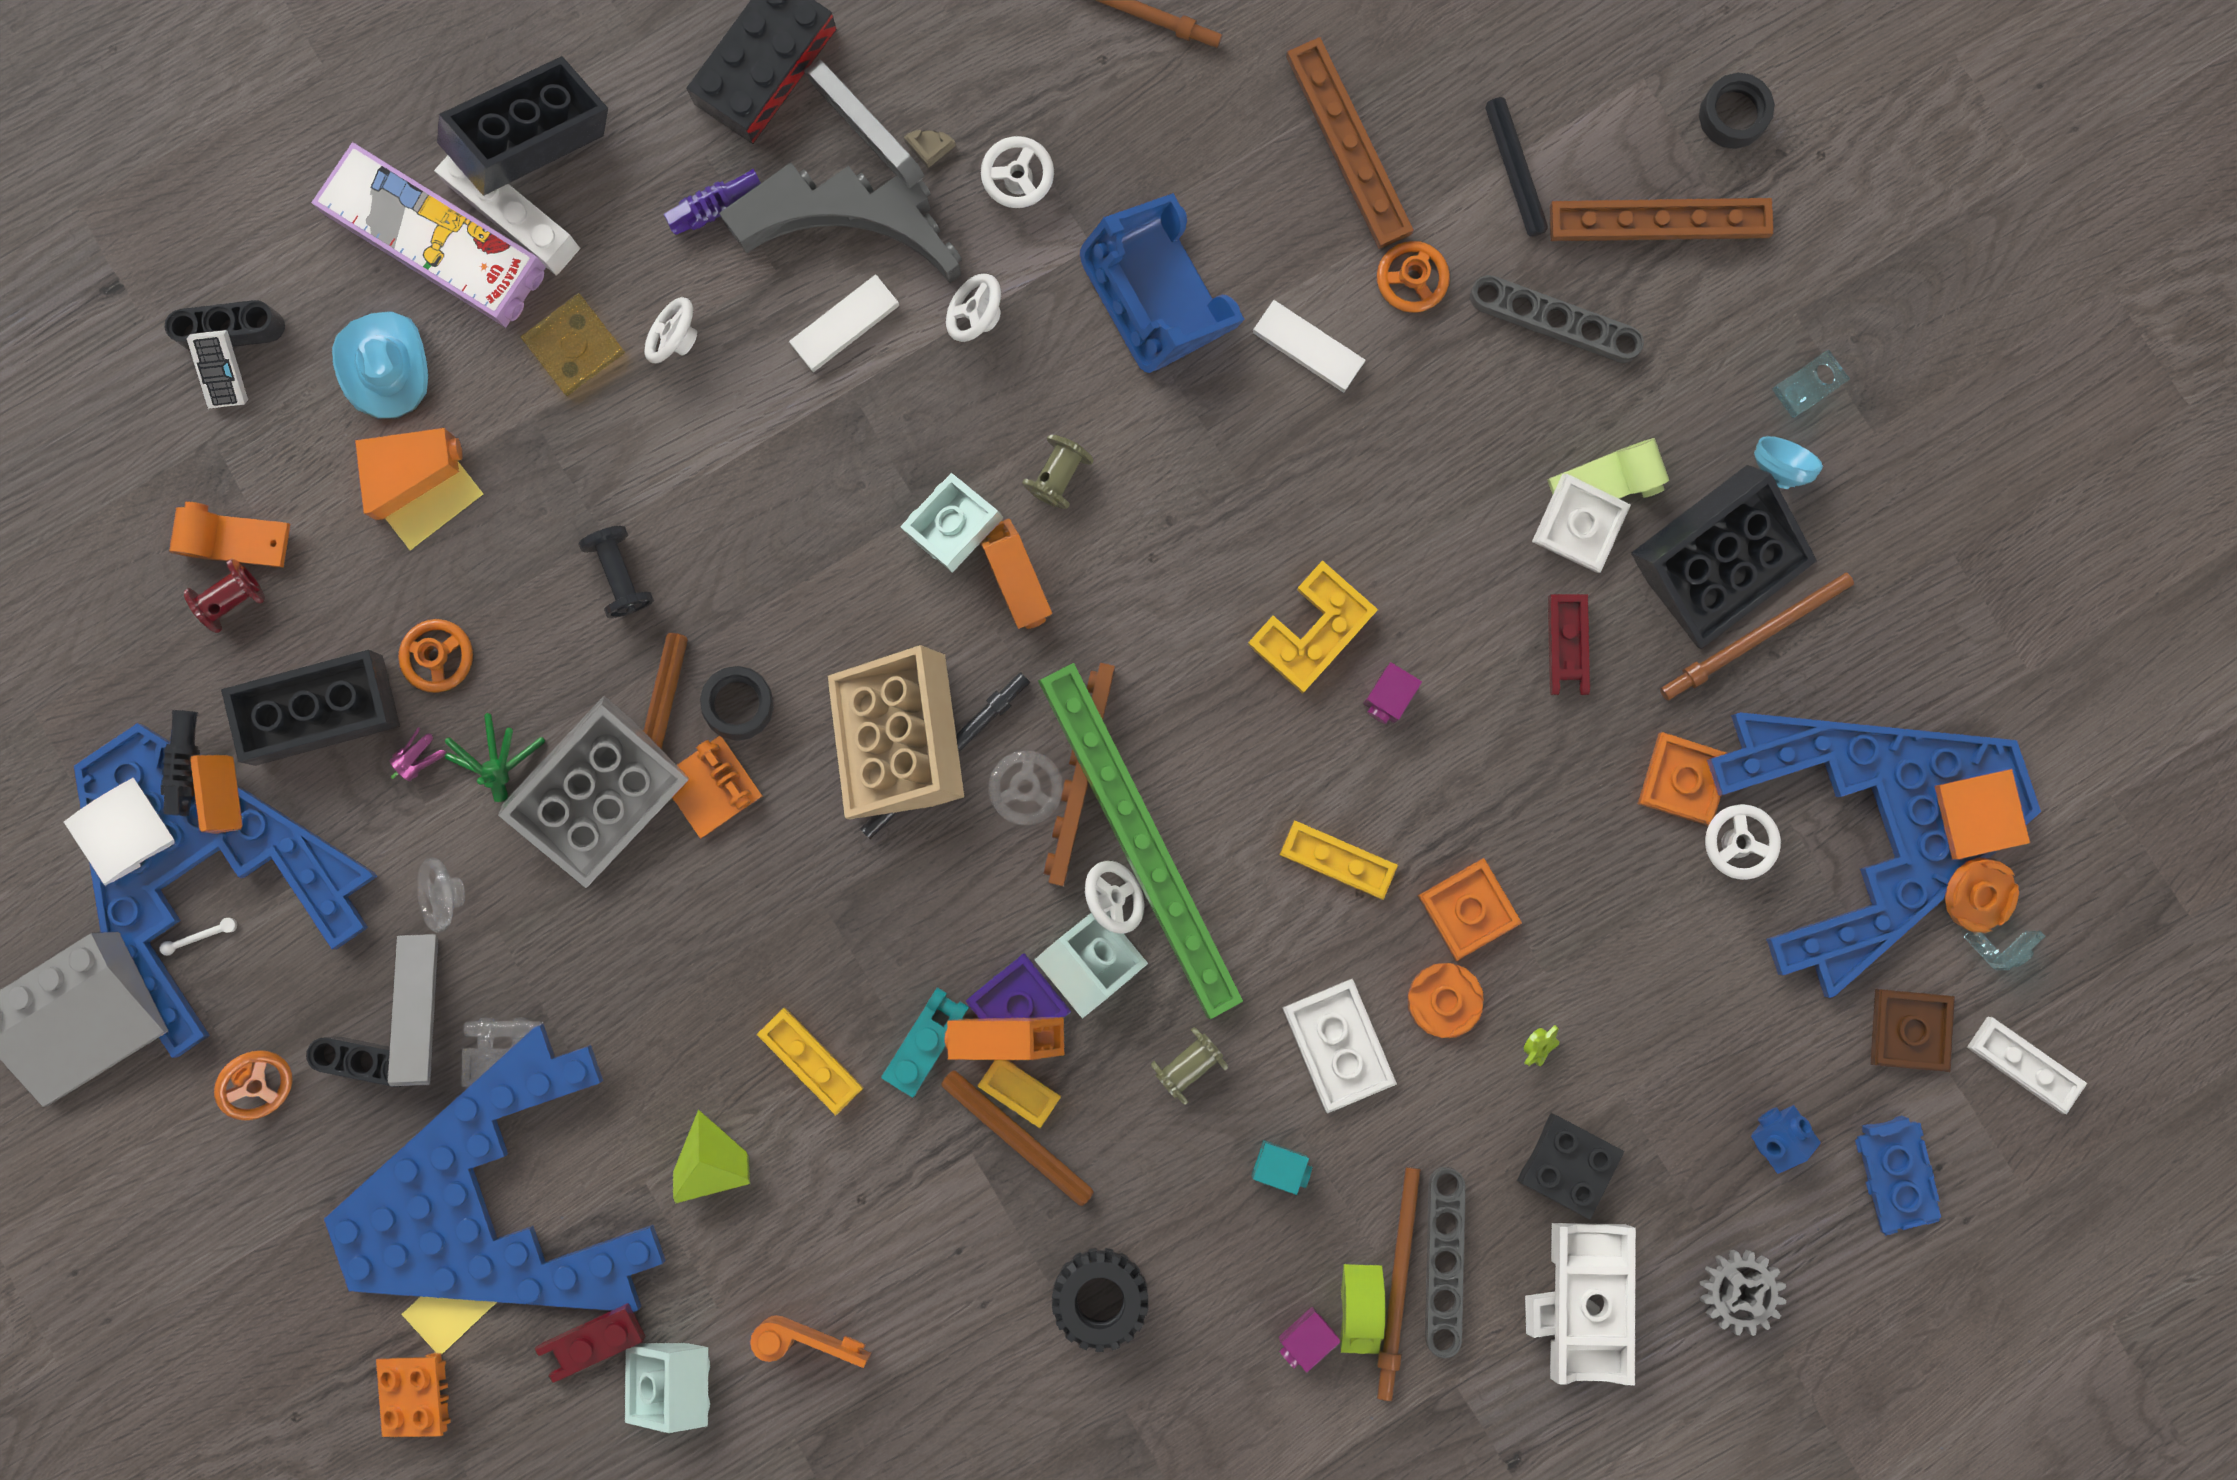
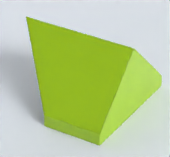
M699 1109L673 1171V1199L675 1203L750 1184L749 1156L747 1152Z

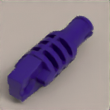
M754 169L725 184L723 181H717L713 186H707L705 190L701 192L699 190L695 192V195H690L681 200L679 205L664 213V217L675 235L689 229L696 230L705 226L709 221H715L717 217L721 218L719 214L721 211L760 185L761 182Z

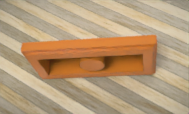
M191 756L199 830L214 834L240 830L243 825L233 756Z

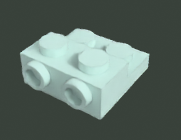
M951 473L934 489V492L919 508L910 514L901 528L912 541L953 573L1002 521L1003 516Z

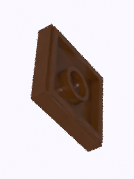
M1875 989L1871 1065L1950 1072L1955 996Z

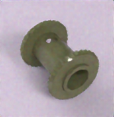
M1052 434L1047 437V441L1054 449L1036 482L1024 479L1022 483L1024 488L1040 501L1054 507L1067 509L1070 503L1062 495L1080 462L1091 465L1094 460L1077 443Z
M1195 1027L1191 1031L1198 1039L1180 1053L1169 1065L1161 1069L1155 1061L1151 1063V1067L1157 1073L1155 1076L1174 1098L1177 1097L1183 1104H1187L1189 1101L1182 1092L1218 1062L1224 1070L1228 1069V1065L1222 1059L1224 1057L1223 1054L1205 1033L1202 1035Z

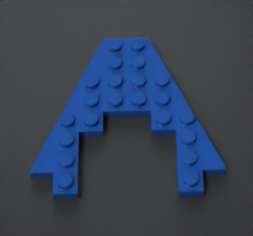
M1740 712L1731 715L1742 749L1707 760L1718 795L1734 792L1821 763H1825L1836 797L1872 788L1895 858L1860 869L1872 905L1766 939L1778 975H1786L1814 966L1824 997L1827 998L1836 996L1945 898L1948 882L1959 867L1967 861L1979 857L1990 858L1997 852L1992 851L1952 860L1936 795V785L2012 769L2025 824L2027 825L2041 812L2017 740Z
M137 723L74 765L81 809L108 791L134 778L175 841V844L140 862L141 867L106 886L91 864L90 870L100 932L120 933L168 1029V1032L160 1036L159 1039L170 1056L177 1058L210 1035L149 943L181 921L161 889L219 850H221L240 878H245L273 859L331 949H338L368 928L348 896L375 879L377 875L366 866L239 785L237 786L243 825L240 830L217 834L201 832L199 830L195 797L191 799L189 816L164 814V795H161L163 775L161 774L164 768L162 762L165 757L163 750L166 744H170V741L145 725Z
M544 1024L534 1027L324 1218L349 1291L611 1311L629 1303L633 1312L641 1308L631 1275L661 1265L666 1261L654 1225L545 1261L534 1226L497 1238L473 1167L502 1158L508 1154L496 1119L603 1081L591 1045L555 1057Z

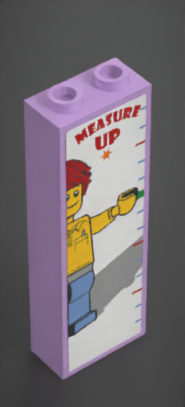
M353 142L311 202L328 218L505 328L510 321H514L519 317L524 308L523 301L531 290L534 291L539 287L544 278L543 271L546 267L537 256Z

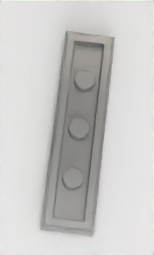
M436 934L397 936L388 1084L390 1086L430 1085L438 937Z

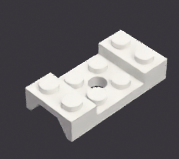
M1552 1223L1551 1262L1556 1264L1555 1340H1551L1550 1379L1557 1384H1569L1574 1381H1608L1623 1385H1635L1636 1228L1626 1224ZM1600 1294L1604 1300L1603 1310L1597 1315H1590L1586 1309V1302L1590 1296Z

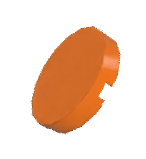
M1983 857L1967 861L1959 867L1948 882L1945 895L1947 912L1953 922L1966 930L1977 933L1992 931L1990 929L1996 925L2002 926L2007 922L2016 909L2019 897V887L2014 882L2012 876L2014 873L2011 868L1995 859Z
M1452 963L1433 964L1421 970L1412 981L1408 992V1009L1414 1022L1426 1033L1439 1038L1458 1037L1470 1031L1480 1020L1484 1001L1483 990L1477 978L1466 968Z

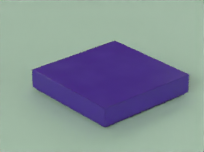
M1025 953L966 1000V1003L979 1019L1066 1017L1072 1012Z

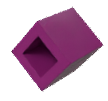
M1390 662L1363 703L1369 707L1367 713L1384 724L1388 720L1393 723L1397 722L1422 681Z
M1313 1307L1308 1309L1278 1337L1284 1346L1279 1350L1281 1355L1294 1369L1300 1365L1306 1373L1341 1342L1338 1335Z

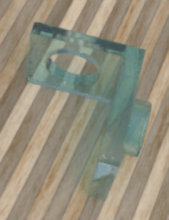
M1827 350L1801 370L1774 386L1772 390L1791 417L1795 418L1849 381L1850 378L1830 350ZM1819 365H1826L1832 370L1834 380L1831 384H1826L1819 379L1817 374Z
M2040 930L2025 931L2002 953L1981 932L1967 933L1964 938L1994 970H2010L2013 966L2019 967L2026 963L2034 954L2032 949L2045 938V935Z

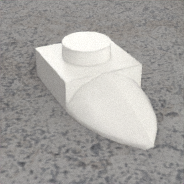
M1555 1292L1525 1296L1526 1334L1534 1338L1555 1335ZM1587 1300V1312L1590 1315H1597L1600 1307L1593 1301Z

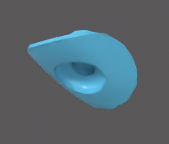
M394 312L371 313L351 321L336 335L332 347L333 366L336 377L345 397L358 411L375 418H399L417 408L427 394L428 369L418 328L410 318Z

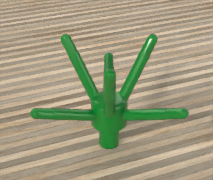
M486 713L484 718L490 760L481 765L451 738H446L445 743L460 757L452 753H446L445 758L480 774L481 777L477 779V783L491 788L494 802H502L509 797L505 785L510 780L508 772L543 745L545 739L543 737L538 738L507 762L513 729L509 727L505 730L498 759L492 715Z

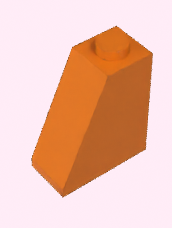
M445 428L355 440L364 514L374 520H382L459 472L458 460H462V447L459 439L455 438Z
M1008 518L1001 521L980 545L1017 628L1020 629L1025 626L1026 629H1031L1043 624L1046 621L1045 617L1052 615V611L1019 533Z
M1064 1017L989 1018L947 1021L945 1046L948 1049V1059L1034 1060L1063 1056Z

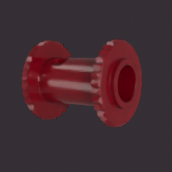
M230 559L226 562L231 573L201 594H197L191 588L184 590V598L192 613L203 625L215 633L222 631L219 618L249 597L258 604L263 603L265 600L264 593L255 577L235 559Z

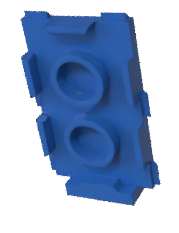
M1901 1115L1888 1122L1863 1125L1862 1132L1865 1134L1857 1136L1855 1142L1858 1153L1861 1152L1868 1179L1866 1185L1869 1195L1872 1194L1881 1232L1886 1236L1898 1233L1897 1229L1905 1230L1939 1222L1941 1214L1937 1201L1940 1202L1925 1141L1921 1140V1136H1924L1921 1123L1916 1121L1910 1122L1909 1118Z

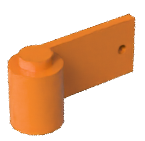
M185 502L184 507H176L169 548L170 553L191 558L226 562L230 559H235L239 563L284 568L291 524L219 516L208 512V505L196 502Z
M778 1315L765 1319L754 1330L750 1340L751 1350L754 1355L760 1360L767 1362L777 1361L783 1357L795 1340L862 1368L865 1367L871 1356L870 1352L863 1350L866 1344L847 1336H844L843 1341Z

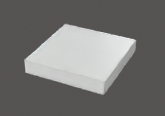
M1562 474L1532 542L1594 572L1601 573L1631 505L1569 474Z

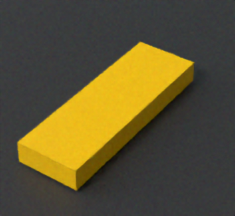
M1295 820L1279 854L1284 858L1381 900H1384L1398 867L1395 863Z
M786 1007L756 1034L835 1116L864 1089Z

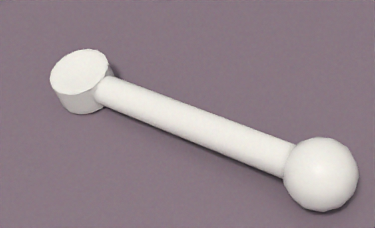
M224 918L220 925L175 942L164 941L159 949L163 955L168 956L173 954L177 948L217 933H232L237 929L238 925L235 919Z

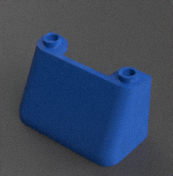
M1174 193L1104 217L1080 249L1081 263L1136 363L1147 373L1161 369L1236 329L1245 320L1238 304L1228 295L1222 294L1212 299L1179 238L1186 229L1187 214L1183 207L1180 206Z

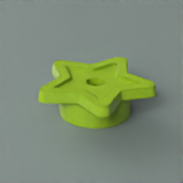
M1556 1025L1548 1032L1543 1028H1539L1530 1035L1524 1045V1052L1529 1055L1524 1064L1528 1066L1534 1063L1538 1066L1543 1065L1548 1054L1560 1043L1556 1038L1559 1030Z

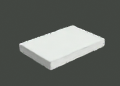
M1353 979L1282 1007L1327 1114L1397 1085Z

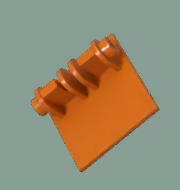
M718 736L711 742L709 740L702 742L696 747L698 751L677 764L689 777V780L672 798L700 839L763 796L721 736Z
M431 1353L425 1355V1357L376 1359L382 1437L443 1436V1433L447 1432V1424L451 1423V1418H449L448 1402H443L449 1400V1395H440V1390L448 1388V1383H439V1381L446 1379V1360H442L441 1353Z

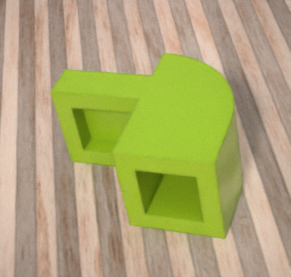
M1344 1264L1341 1286L1343 1310L1340 1336L1341 1353L1379 1354L1381 1339H1384L1385 1289L1382 1265Z

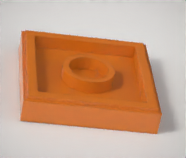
M1660 732L1638 804L1709 826L1716 815L1721 795H1718L1707 760L1727 753Z
M2012 769L1935 786L1952 860L2030 843Z
M1484 858L1418 895L1455 961L1460 960L1522 924Z

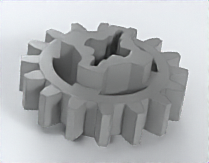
M1730 1250V1260H1726L1720 1255L1716 1256L1715 1258L1719 1266L1716 1269L1706 1266V1272L1711 1275L1710 1280H1702L1699 1284L1708 1289V1294L1700 1297L1701 1302L1711 1304V1307L1705 1312L1707 1316L1712 1319L1719 1317L1717 1326L1724 1330L1731 1324V1332L1739 1336L1743 1331V1327L1752 1336L1756 1335V1325L1769 1330L1771 1327L1767 1319L1770 1316L1780 1319L1781 1315L1775 1310L1777 1304H1786L1787 1301L1778 1296V1291L1786 1288L1785 1283L1775 1281V1278L1780 1273L1779 1269L1776 1267L1767 1268L1769 1259L1761 1255L1755 1260V1253L1750 1250H1745L1742 1258L1736 1250ZM1749 1267L1757 1272H1751L1745 1276L1738 1272L1736 1268ZM1724 1280L1722 1292L1719 1294L1721 1282ZM1741 1285L1748 1287L1744 1291L1747 1296L1744 1300L1739 1298L1741 1295L1739 1287ZM1764 1292H1766V1298L1764 1304L1762 1305ZM1740 1309L1744 1310L1749 1316L1740 1318L1731 1316L1729 1313H1735Z

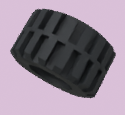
M1093 1248L1084 1254L1081 1252L1076 1254L1069 1263H1065L1054 1283L1052 1312L1056 1317V1325L1059 1330L1065 1332L1066 1339L1071 1343L1073 1341L1079 1343V1348L1084 1350L1090 1347L1095 1348V1352H1104V1348L1111 1347L1113 1351L1120 1348V1344L1125 1341L1128 1344L1134 1339V1334L1137 1330L1140 1332L1148 1312L1147 1285L1144 1276L1140 1273L1139 1267L1135 1262L1129 1261L1128 1256L1120 1253V1255L1114 1253L1113 1249L1105 1248V1251ZM1094 1278H1106L1115 1282L1123 1294V1305L1119 1313L1108 1320L1102 1321L1093 1320L1085 1316L1079 1309L1077 1302L1078 1292L1085 1282Z

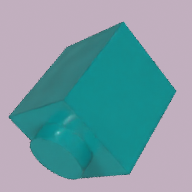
M1263 1140L1251 1177L1253 1180L1297 1195L1299 1187L1306 1188L1313 1167L1307 1165L1309 1160L1307 1155Z

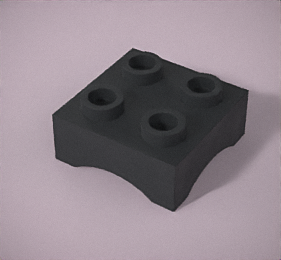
M1550 1113L1538 1143L1523 1167L1517 1181L1591 1220L1625 1151Z

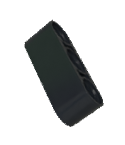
M259 300L178 309L168 315L164 328L166 334L172 340L190 350L186 339L188 336L184 337L183 335L186 327L194 324L190 334L220 331L222 323L230 319L231 322L227 331L232 347L270 343L278 340L285 330V322L282 316L266 303ZM267 315L266 323L262 327L257 328L259 318Z
M323 1037L314 1040L306 1051V1059L309 1066L318 1072L390 1086L388 1084L390 1046L345 1037ZM328 1044L332 1045L336 1052V1057L331 1064L324 1058V1050ZM365 1051L373 1059V1065L369 1071H365L360 1063L361 1056Z

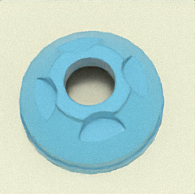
M1766 436L1760 438L1754 452L1759 468L1771 473L1778 487L1783 489L1805 485L1814 481L1823 467L1822 462L1812 452L1794 442L1778 437Z

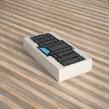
M228 331L190 334L186 339L208 409L244 405L248 398Z

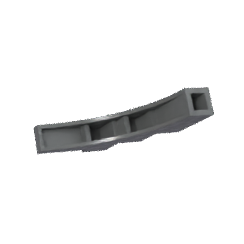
M789 163L719 213L726 227L746 253L771 239L796 230L822 226L855 227L877 232L909 246L936 267L949 283L961 276L959 262L962 261L961 256L950 242L944 245L937 235L940 232L938 225L931 215L927 213L931 210L928 196L931 193L922 179L909 189L895 176L874 191L866 177L862 173L856 176L848 165L825 183L816 187L804 169L798 172L794 165Z

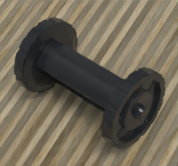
M612 526L587 535L578 543L581 551L584 553L597 551L613 592L615 601L604 608L607 618L629 615L644 609L654 601L651 592L636 593L617 544L628 537L625 526Z

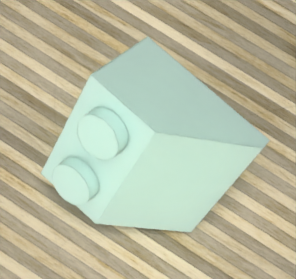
M1092 913L1034 959L1082 1019L1148 964L1124 933H1114L1105 929L1097 922Z
M641 1343L626 1349L625 1423L666 1433L708 1426V1411L710 1408L708 1397V1372L710 1370L708 1347L689 1343Z

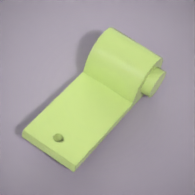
M1655 438L1630 445L1547 479L1552 494H1554L1562 474H1569L1618 499L1640 492L1643 498L1658 494L1665 490L1663 484L1669 481Z

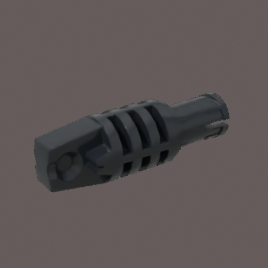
M172 710L170 744H166L163 750L165 757L162 762L164 768L161 774L163 775L161 795H164V814L189 816L191 799L195 797L190 759L191 756L200 755L198 746H195L198 712Z

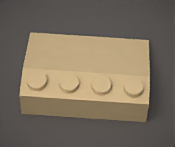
M919 645L828 676L846 819L933 807L964 798L945 654Z

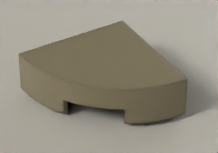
M916 130L904 137L907 145L927 168L956 146L955 141L949 135L940 131Z

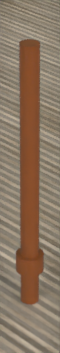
M1095 0L1176 32V37L1190 41L1192 38L1218 48L1223 36L1221 33L1198 25L1197 20L1185 15L1180 18L1136 0Z
M1848 573L1842 574L1700 664L1694 662L1682 670L1683 674L1660 688L1662 696L1669 701L1690 687L1697 688L1708 681L1710 674L1853 586L1854 581Z
M1411 1167L1405 1168L1383 1350L1379 1351L1377 1367L1381 1368L1377 1399L1392 1401L1395 1375L1396 1371L1400 1370L1402 1354L1398 1353L1421 1171V1169Z

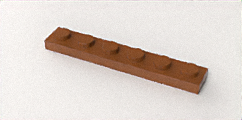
M1321 37L1287 51L1286 58L1378 249L1412 235L1414 229Z
M1772 198L1552 201L1549 206L1551 241L1770 238L1774 234Z
M1100 663L1098 672L1091 670L1087 690L1093 694L1092 700L1102 720L1104 719L1115 672V666ZM1073 750L1069 765L1076 766L1073 780L1065 779L1061 795V801L1067 802L1064 817H1056L1052 838L1059 839L1056 853L1048 852L1043 873L1050 876L1049 884L1061 887L1065 886L1089 783Z

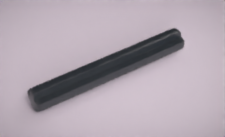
M1497 97L1488 101L1485 109L1527 234L1530 237L1538 236L1546 232L1548 225L1506 99L1504 97Z

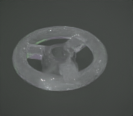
M1018 751L1009 754L995 766L989 779L991 803L1003 818L1012 823L1032 825L1042 822L1054 813L1061 801L1063 791L1061 774L1056 765L1048 757L1040 753ZM1022 762V771L1012 777L1010 789L1000 793V781L1003 774L1012 765ZM1034 763L1041 766L1051 779L1052 792L1050 797L1040 791V782L1037 776L1033 774ZM1022 781H1030L1033 788L1030 793L1022 794L1019 792L1018 787ZM1014 799L1022 802L1034 800L1043 808L1034 813L1022 814L1011 810L1005 803Z
M433 857L426 859L422 863L417 878L419 908L423 920L430 930L437 933L445 931L451 923L453 909L462 907L465 900V891L459 877L450 878L444 864L439 859ZM432 869L437 875L434 884L429 881Z

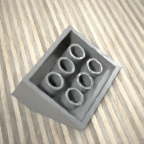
M603 696L502 804L498 816L587 888L689 780V777L630 717Z
M119 932L90 933L0 990V1060L42 1107L51 1105L168 1032Z

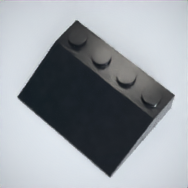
M1749 465L1743 467L1631 552L1647 583L1694 644L1700 649L1704 648L1817 562L1772 474Z

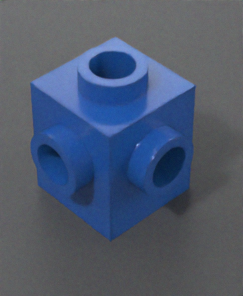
M1794 1105L1782 1111H1779L1776 1107L1764 1113L1758 1119L1760 1125L1751 1135L1758 1151L1767 1158L1777 1174L1808 1161L1821 1144L1812 1131L1809 1121L1799 1113Z

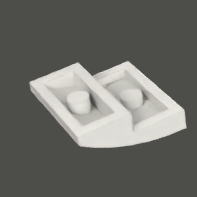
M134 778L103 794L64 821L69 832L105 886L141 867L140 862L175 844L173 837Z

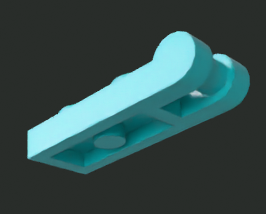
M938 987L881 1076L883 1080L912 1098L916 1095L946 1047L945 1033L947 1022L943 1026L932 1018L936 1011L939 1010L949 1016L948 1021L963 1019L969 1009V1006L961 1001L957 1004L947 998V993Z

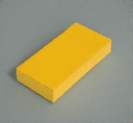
M994 1060L978 1084L980 1089L1038 1128L1042 1127L1061 1098V1095L1009 1060Z

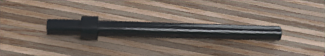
M1021 672L1000 692L996 690L986 700L988 704L956 734L958 753L998 714L1002 716L1012 706L1010 702L1031 683ZM898 812L872 816L860 830L871 839Z

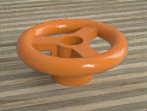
M1407 241L1395 245L1385 253L1377 269V284L1382 296L1390 305L1404 312L1416 313L1434 307L1445 296L1449 286L1450 273L1446 260L1437 249L1424 242ZM1408 252L1418 253V255L1408 257L1403 262L1400 271L1388 272L1391 263L1398 256ZM1429 258L1435 263L1439 273L1438 285L1433 293L1426 285L1431 274ZM1412 270L1417 271L1420 278L1413 279L1409 276L1408 272ZM1404 283L1407 287L1414 288L1421 301L1412 302L1401 299L1392 291L1389 284Z
M442 619L426 620L415 625L403 638L399 648V665L405 678L414 687L425 692H444L456 687L466 678L473 662V649L467 634L458 625ZM432 630H441L452 635L443 643L434 638H424L416 642L418 637ZM460 646L462 652L460 665L451 677L445 679L443 665L447 661L448 654ZM437 649L438 657L431 661L429 654L432 650ZM410 652L414 653V658L419 665L431 670L432 681L425 680L416 674L411 665Z
M251 1051L234 1058L221 1070L216 1079L214 1097L217 1106L224 1114L237 1120H255L272 1113L282 1105L290 1093L293 1079L290 1066L285 1059L270 1051ZM267 1063L273 1065L279 1071L280 1086L277 1092L266 1085L264 1071ZM231 1078V1082L235 1087L226 1090L228 1082ZM244 1096H259L267 1102L262 1106L252 1109H242L231 1104V1102Z

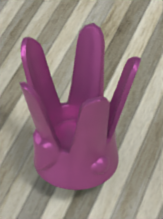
M418 727L406 746L393 754V758L389 760L392 767L396 770L391 778L394 779L399 774L407 781H411L418 776L420 770L441 759L446 754V751H437L416 762V759L433 739L432 734H426L407 751L420 731Z

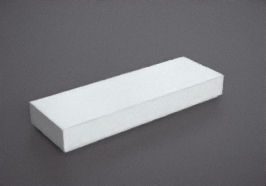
M875 274L791 339L789 343L814 373L899 307V303Z
M1275 300L1272 301L1253 329V334L1343 393L1365 363V359Z
M1993 1017L1985 1019L1967 1046L1969 1050L2061 1114L2067 1115L2087 1084Z

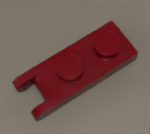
M1550 594L1548 596L1550 694L1559 695L1560 680H1579L1580 695H1589L1588 594Z
M629 1303L539 1344L535 1347V1351L538 1356L553 1351L561 1366L548 1375L551 1382L554 1383L642 1343L646 1336Z

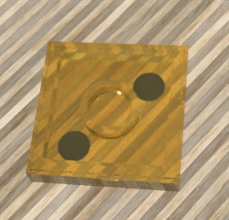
M580 293L576 294L520 336L566 396H569L626 353Z

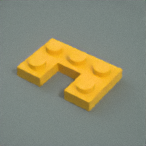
M1323 560L1297 588L1300 594L1324 614L1307 634L1300 640L1275 616H1272L1247 644L1302 694L1378 611L1374 605Z

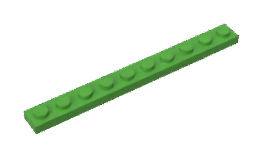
M1072 663L1038 680L1206 1017L1212 1019L1240 1004L1243 1000L1075 664Z

